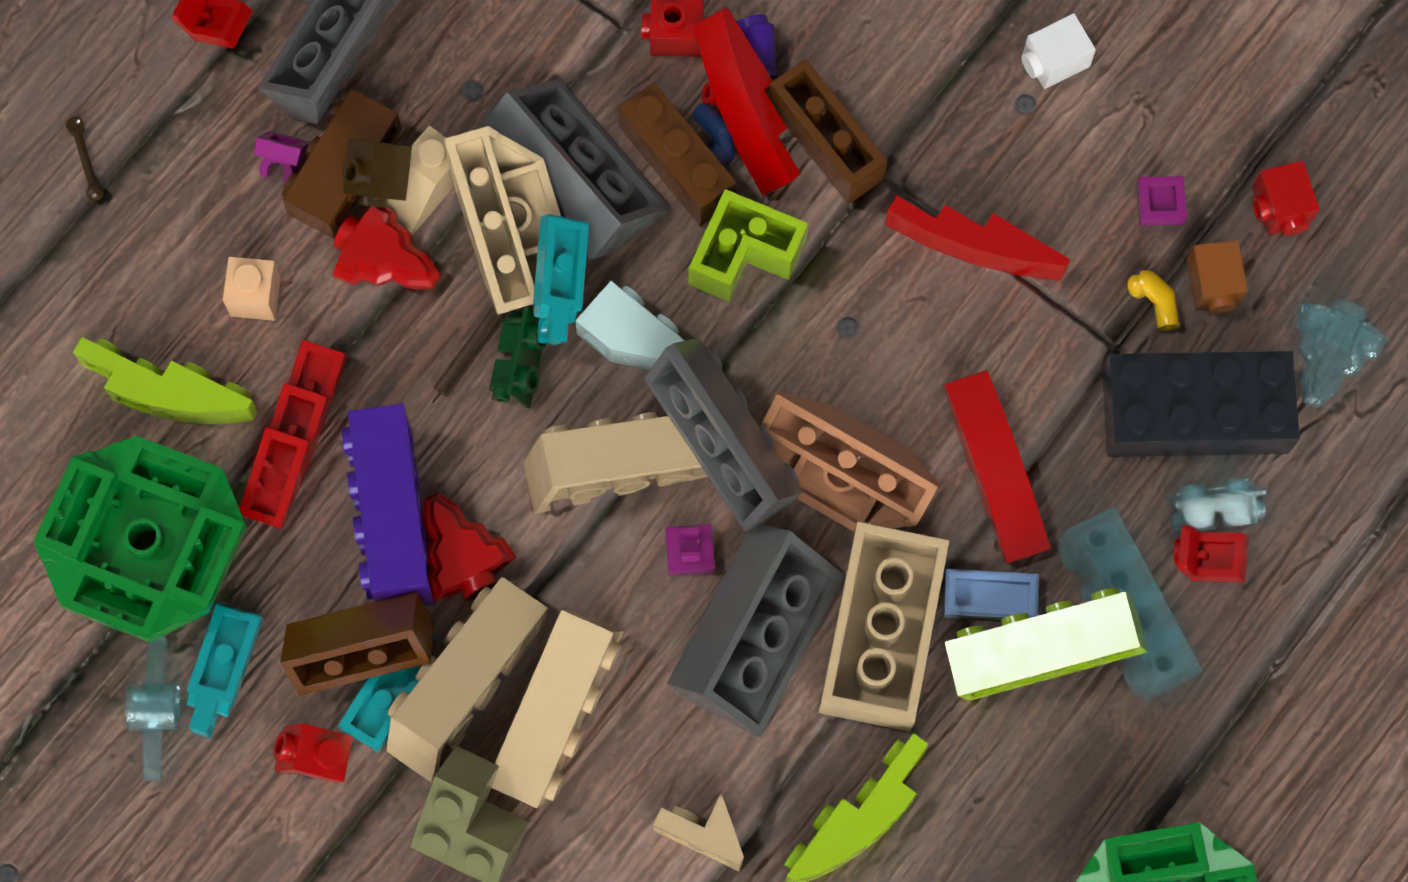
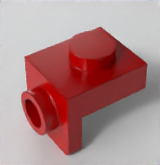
M179 0L172 14V20L194 41L234 49L253 11L243 1Z
M1182 525L1181 539H1176L1174 543L1173 557L1175 565L1191 581L1245 582L1249 537L1245 533L1199 532L1193 525Z
M305 723L285 725L283 731L277 736L273 748V756L276 759L275 771L280 773L294 772L333 783H344L353 737Z

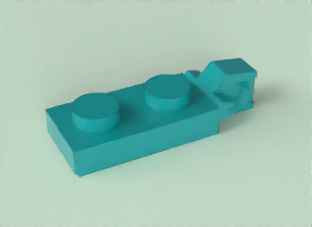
M552 214L541 216L533 305L535 306L534 317L540 318L538 322V343L556 346L557 344L567 342L568 324L574 323L577 312L582 311L589 234L588 222Z
M219 603L215 606L187 688L189 693L187 706L195 708L189 725L192 733L211 738L218 716H229L231 708L234 707L264 620L261 615Z
M434 634V636H433V645L435 644V642H436V640H437V637H435V634ZM422 665L368 678L338 724V728L377 753H380L389 735L391 716L388 715V711L402 691L410 694L419 681L416 679V676Z

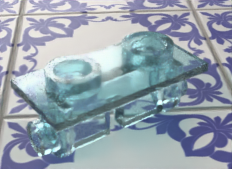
M1251 478L1228 479L1223 481L1224 487L1206 490V485L1203 484L1182 486L1178 488L1179 494L1165 496L1167 502L1178 508V512L1171 513L1172 528L1174 531H1179L1182 529V525H1193L1199 532L1216 529L1214 512L1219 511L1222 513V522L1225 528L1256 524L1258 518H1265L1266 516L1264 502L1262 499L1256 500V496L1267 494V489L1256 483H1251Z

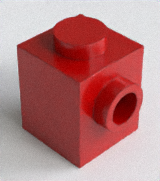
M651 0V13H642L641 40H650V56L702 57L694 25L704 20V0Z
M1303 160L1262 170L1252 185L1255 195L1252 199L1253 211L1257 221L1264 222L1268 235L1283 232L1284 236H1292L1302 233L1310 227L1309 225L1320 210Z

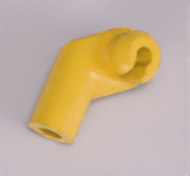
M1141 270L1139 275H1132L1127 283L1129 293L1137 299L1146 296L1154 304L1157 330L1171 331L1179 328L1180 323L1174 290L1154 271Z

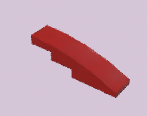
M726 6L694 25L704 68L719 111L741 159L762 196L792 182L801 173L778 137L788 128L764 91L773 80Z
M896 196L887 211L885 225L928 248L970 264L1013 275L1061 281L1071 260L994 213L986 225L982 227L946 204L938 216L934 218L899 196Z
M302 339L289 381L283 384L269 427H265L240 505V510L244 517L279 529L284 527L321 435L348 353Z
M988 370L944 383L943 386L968 469L974 474L986 516L991 518L1003 561L1011 563L1051 549L1020 453Z

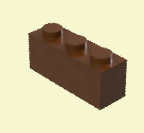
M807 59L770 83L769 99L785 125L847 204H850L884 180L887 166L886 158Z
M655 82L618 107L620 129L699 226H702L712 218L725 189L736 193L735 180Z
M353 89L349 91L344 101L339 99L334 104L328 116L329 125L321 137L316 136L311 141L305 153V160L307 161L298 174H291L282 190V196L284 197L282 200L289 216L335 239L342 223L349 216L361 197L343 193V167L347 161L349 139L393 144L402 130L397 112Z
M417 591L293 622L286 625L280 664L299 696L431 663L435 623Z

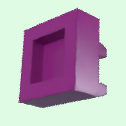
M272 131L257 137L253 155L264 157L259 167L260 176L265 178L269 176L273 163L277 162L284 168L283 182L286 183L291 174L297 173V166L306 161L305 153L311 142Z
M1184 176L1139 177L1136 183L1139 225H1184L1187 219Z
M711 524L665 527L668 576L714 573Z

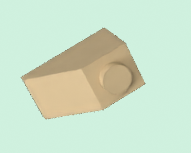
M430 125L412 145L406 201L388 199L387 204L389 208L397 213V223L410 231L411 236L414 235L454 187L444 144L446 137Z

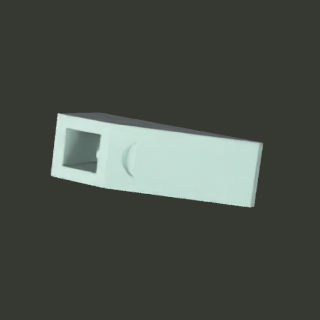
M612 281L608 283L575 320L577 335L610 362L646 370L652 368L666 347L673 343L685 341L678 335L679 329L670 319L662 314L655 317L643 307L645 304L644 300L628 286H624L621 289Z

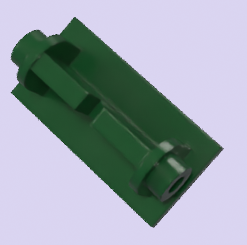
M524 307L523 313L511 311L508 318L503 319L497 351L501 354H512L511 360L495 359L489 390L493 392L492 400L508 403L511 396L525 408H531L533 393L538 389V369L541 354L547 345L538 343V322L540 318L534 317V312L529 307Z

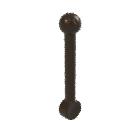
M72 117L66 122V129L71 136H74L88 183L86 196L92 201H99L104 196V190L96 182L82 135L85 131V125L79 117Z

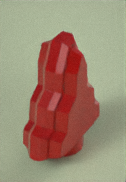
M371 206L361 220L352 215L348 216L336 234L334 248L341 251L332 274L336 279L351 285L365 281L379 287L393 281L408 289H433L441 277L440 272L429 256L412 246L410 231L397 223V213L388 206L387 208Z
M439 492L423 499V524L431 539L427 548L428 564L431 571L427 577L432 588L434 601L461 592L465 601L468 602L475 600L486 586L492 590L498 582L495 574L517 558L503 537L493 538L483 523L467 521L460 507Z

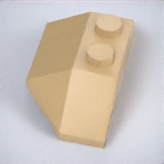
M489 126L445 138L444 144L456 194L481 275L497 315L533 304L541 216L546 214L561 216L544 159Z

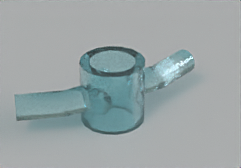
M164 637L148 644L145 684H129L126 693V722L128 730L143 731V780L146 781L162 779V730H178L180 725L181 697L179 685L164 684L167 640Z

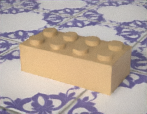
M857 522L818 713L911 732L915 723L950 540Z

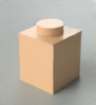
M238 257L228 258L223 302L230 317L276 320L281 277L274 261Z

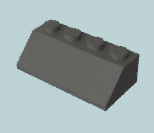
M313 0L258 86V89L290 118L318 124L322 117L331 109L333 99L343 83L353 74L358 59L367 45L374 40L378 27L398 0Z
M560 79L508 91L480 127L489 126L544 159L561 217L580 220L589 224L587 255L591 260L618 251L665 215L671 208Z
M700 338L673 343L666 347L644 380L743 530L747 532L794 502L802 493L799 488L798 477L790 465L781 461L773 449V441L769 432L762 425H757L747 410L748 405L744 395L737 387L731 386L722 372V365L718 356L712 349L706 348Z
M759 524L750 529L667 684L702 709L755 736L761 737L845 575L790 530Z

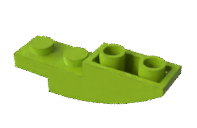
M81 337L73 351L81 366L109 379L104 389L112 401L135 411L177 422L206 425L254 421L258 414L253 401L250 399L252 396L250 392L232 382H227L224 387L210 380L212 375L194 363L187 362L184 367L171 361L163 376H161L163 371L153 363L142 358H138L137 362L134 363L121 356L123 351L101 338L94 343Z
M914 733L906 744L898 739L882 761L889 767L881 779L877 781L870 777L855 798L861 804L859 809L843 798L836 808L827 804L812 825L818 831L808 847L800 842L784 865L790 869L785 881L808 882L838 869L875 843L901 817L917 795L916 792L903 784V782L925 753L929 744Z

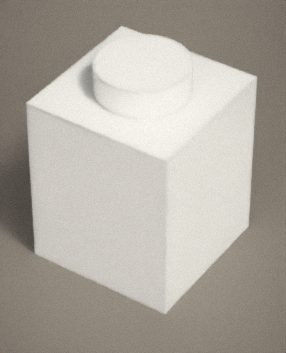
M1073 13L1029 35L1023 50L1022 62L1029 76L1033 79L1037 77L1042 87L1046 89L1089 68L1096 49Z

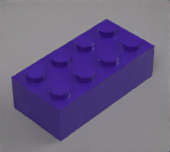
M404 403L348 411L350 426L342 427V439L345 455H348L350 467H355V471L347 472L351 500H354L356 511H361V516L353 517L356 543L360 545L361 555H366L367 561L359 562L362 589L366 591L368 601H379L417 591L425 606L435 605L432 588L427 577L431 569L427 557L428 546L423 524V509L413 434Z

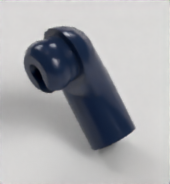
M701 103L694 109L692 118L710 135L713 145L708 146V149L722 166L724 163L730 164L736 152L722 116L711 105Z

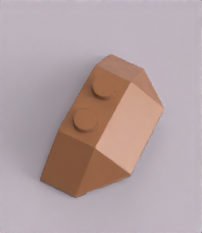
M778 392L761 423L769 432L773 441V449L781 461L790 465L798 477L799 488L802 493L796 499L855 532L857 522L891 529L918 525L940 486V483L909 449L831 404Z

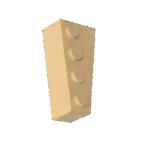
M657 412L642 413L633 417L632 421L615 423L613 418L599 419L589 423L586 428L572 430L570 425L565 424L549 427L539 436L523 462L534 514L551 511L549 504L556 500L570 498L573 506L589 503L591 498L605 493L607 489L613 488L614 493H618V496L636 493V491L650 485L649 480L656 479L657 485L663 487L708 477L668 416L659 417Z
M503 577L500 578L492 590L487 586L482 589L471 606V610L474 613L465 624L458 621L451 628L443 643L447 646L438 658L431 656V663L422 665L416 676V679L419 681L410 694L402 691L388 711L391 721L386 752L431 783L441 768L439 767L441 754L447 745L454 749L456 746H459L467 735L465 732L474 717L471 714L472 710L476 708L479 711H484L494 697L493 695L501 682L497 675L500 672L505 676L511 673L544 626L548 607Z
M576 609L561 610L495 764L499 768L491 788L535 808L543 806L547 799L550 801L555 800L565 778V775L560 774L559 771L566 756L573 758L584 734L579 728L586 713L592 714L599 701L603 689L599 685L606 670L610 671L618 657L621 649L619 641L624 630Z

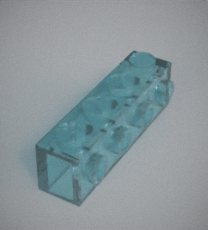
M1115 506L1066 529L1060 539L1062 546L1058 550L1066 568L1070 572L1075 570L1083 584V587L1080 588V593L1084 603L1092 601L1091 594L1109 588H1118L1120 593L1127 592L1135 600L1148 652L1122 659L1127 667L1123 671L1124 677L1133 694L1136 696L1141 694L1147 704L1196 680L1203 670Z

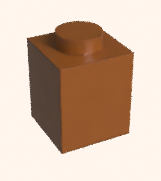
M1233 240L1194 245L1186 262L1195 311L1209 309V312L1212 314H1222L1235 310L1248 292L1239 241Z

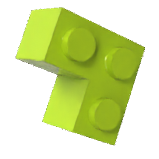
M725 189L689 266L688 285L730 302L747 263L789 280L806 243L809 223Z

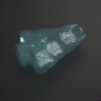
M1334 300L1330 307L1302 303L1296 327L1302 333L1298 350L1306 361L1300 378L1304 403L1319 408L1338 392L1344 377L1358 374L1366 360L1376 359L1381 352L1387 337L1379 329L1365 322L1367 312L1361 306L1346 300Z

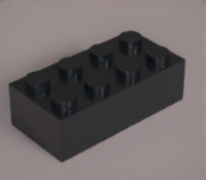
M1293 351L1110 354L1102 369L1107 457L1289 454L1300 440Z

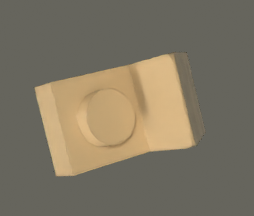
M720 794L705 828L697 824L700 819L698 816L683 808L674 806L671 812L664 808L660 809L653 824L654 832L739 872L744 856L722 794Z

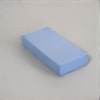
M946 569L943 617L997 621L1020 613H1028L1029 618L1038 616L1039 574Z

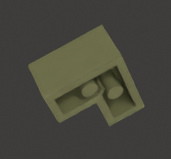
M456 746L433 779L410 848L481 882H500L517 855L529 822L487 802L499 766Z

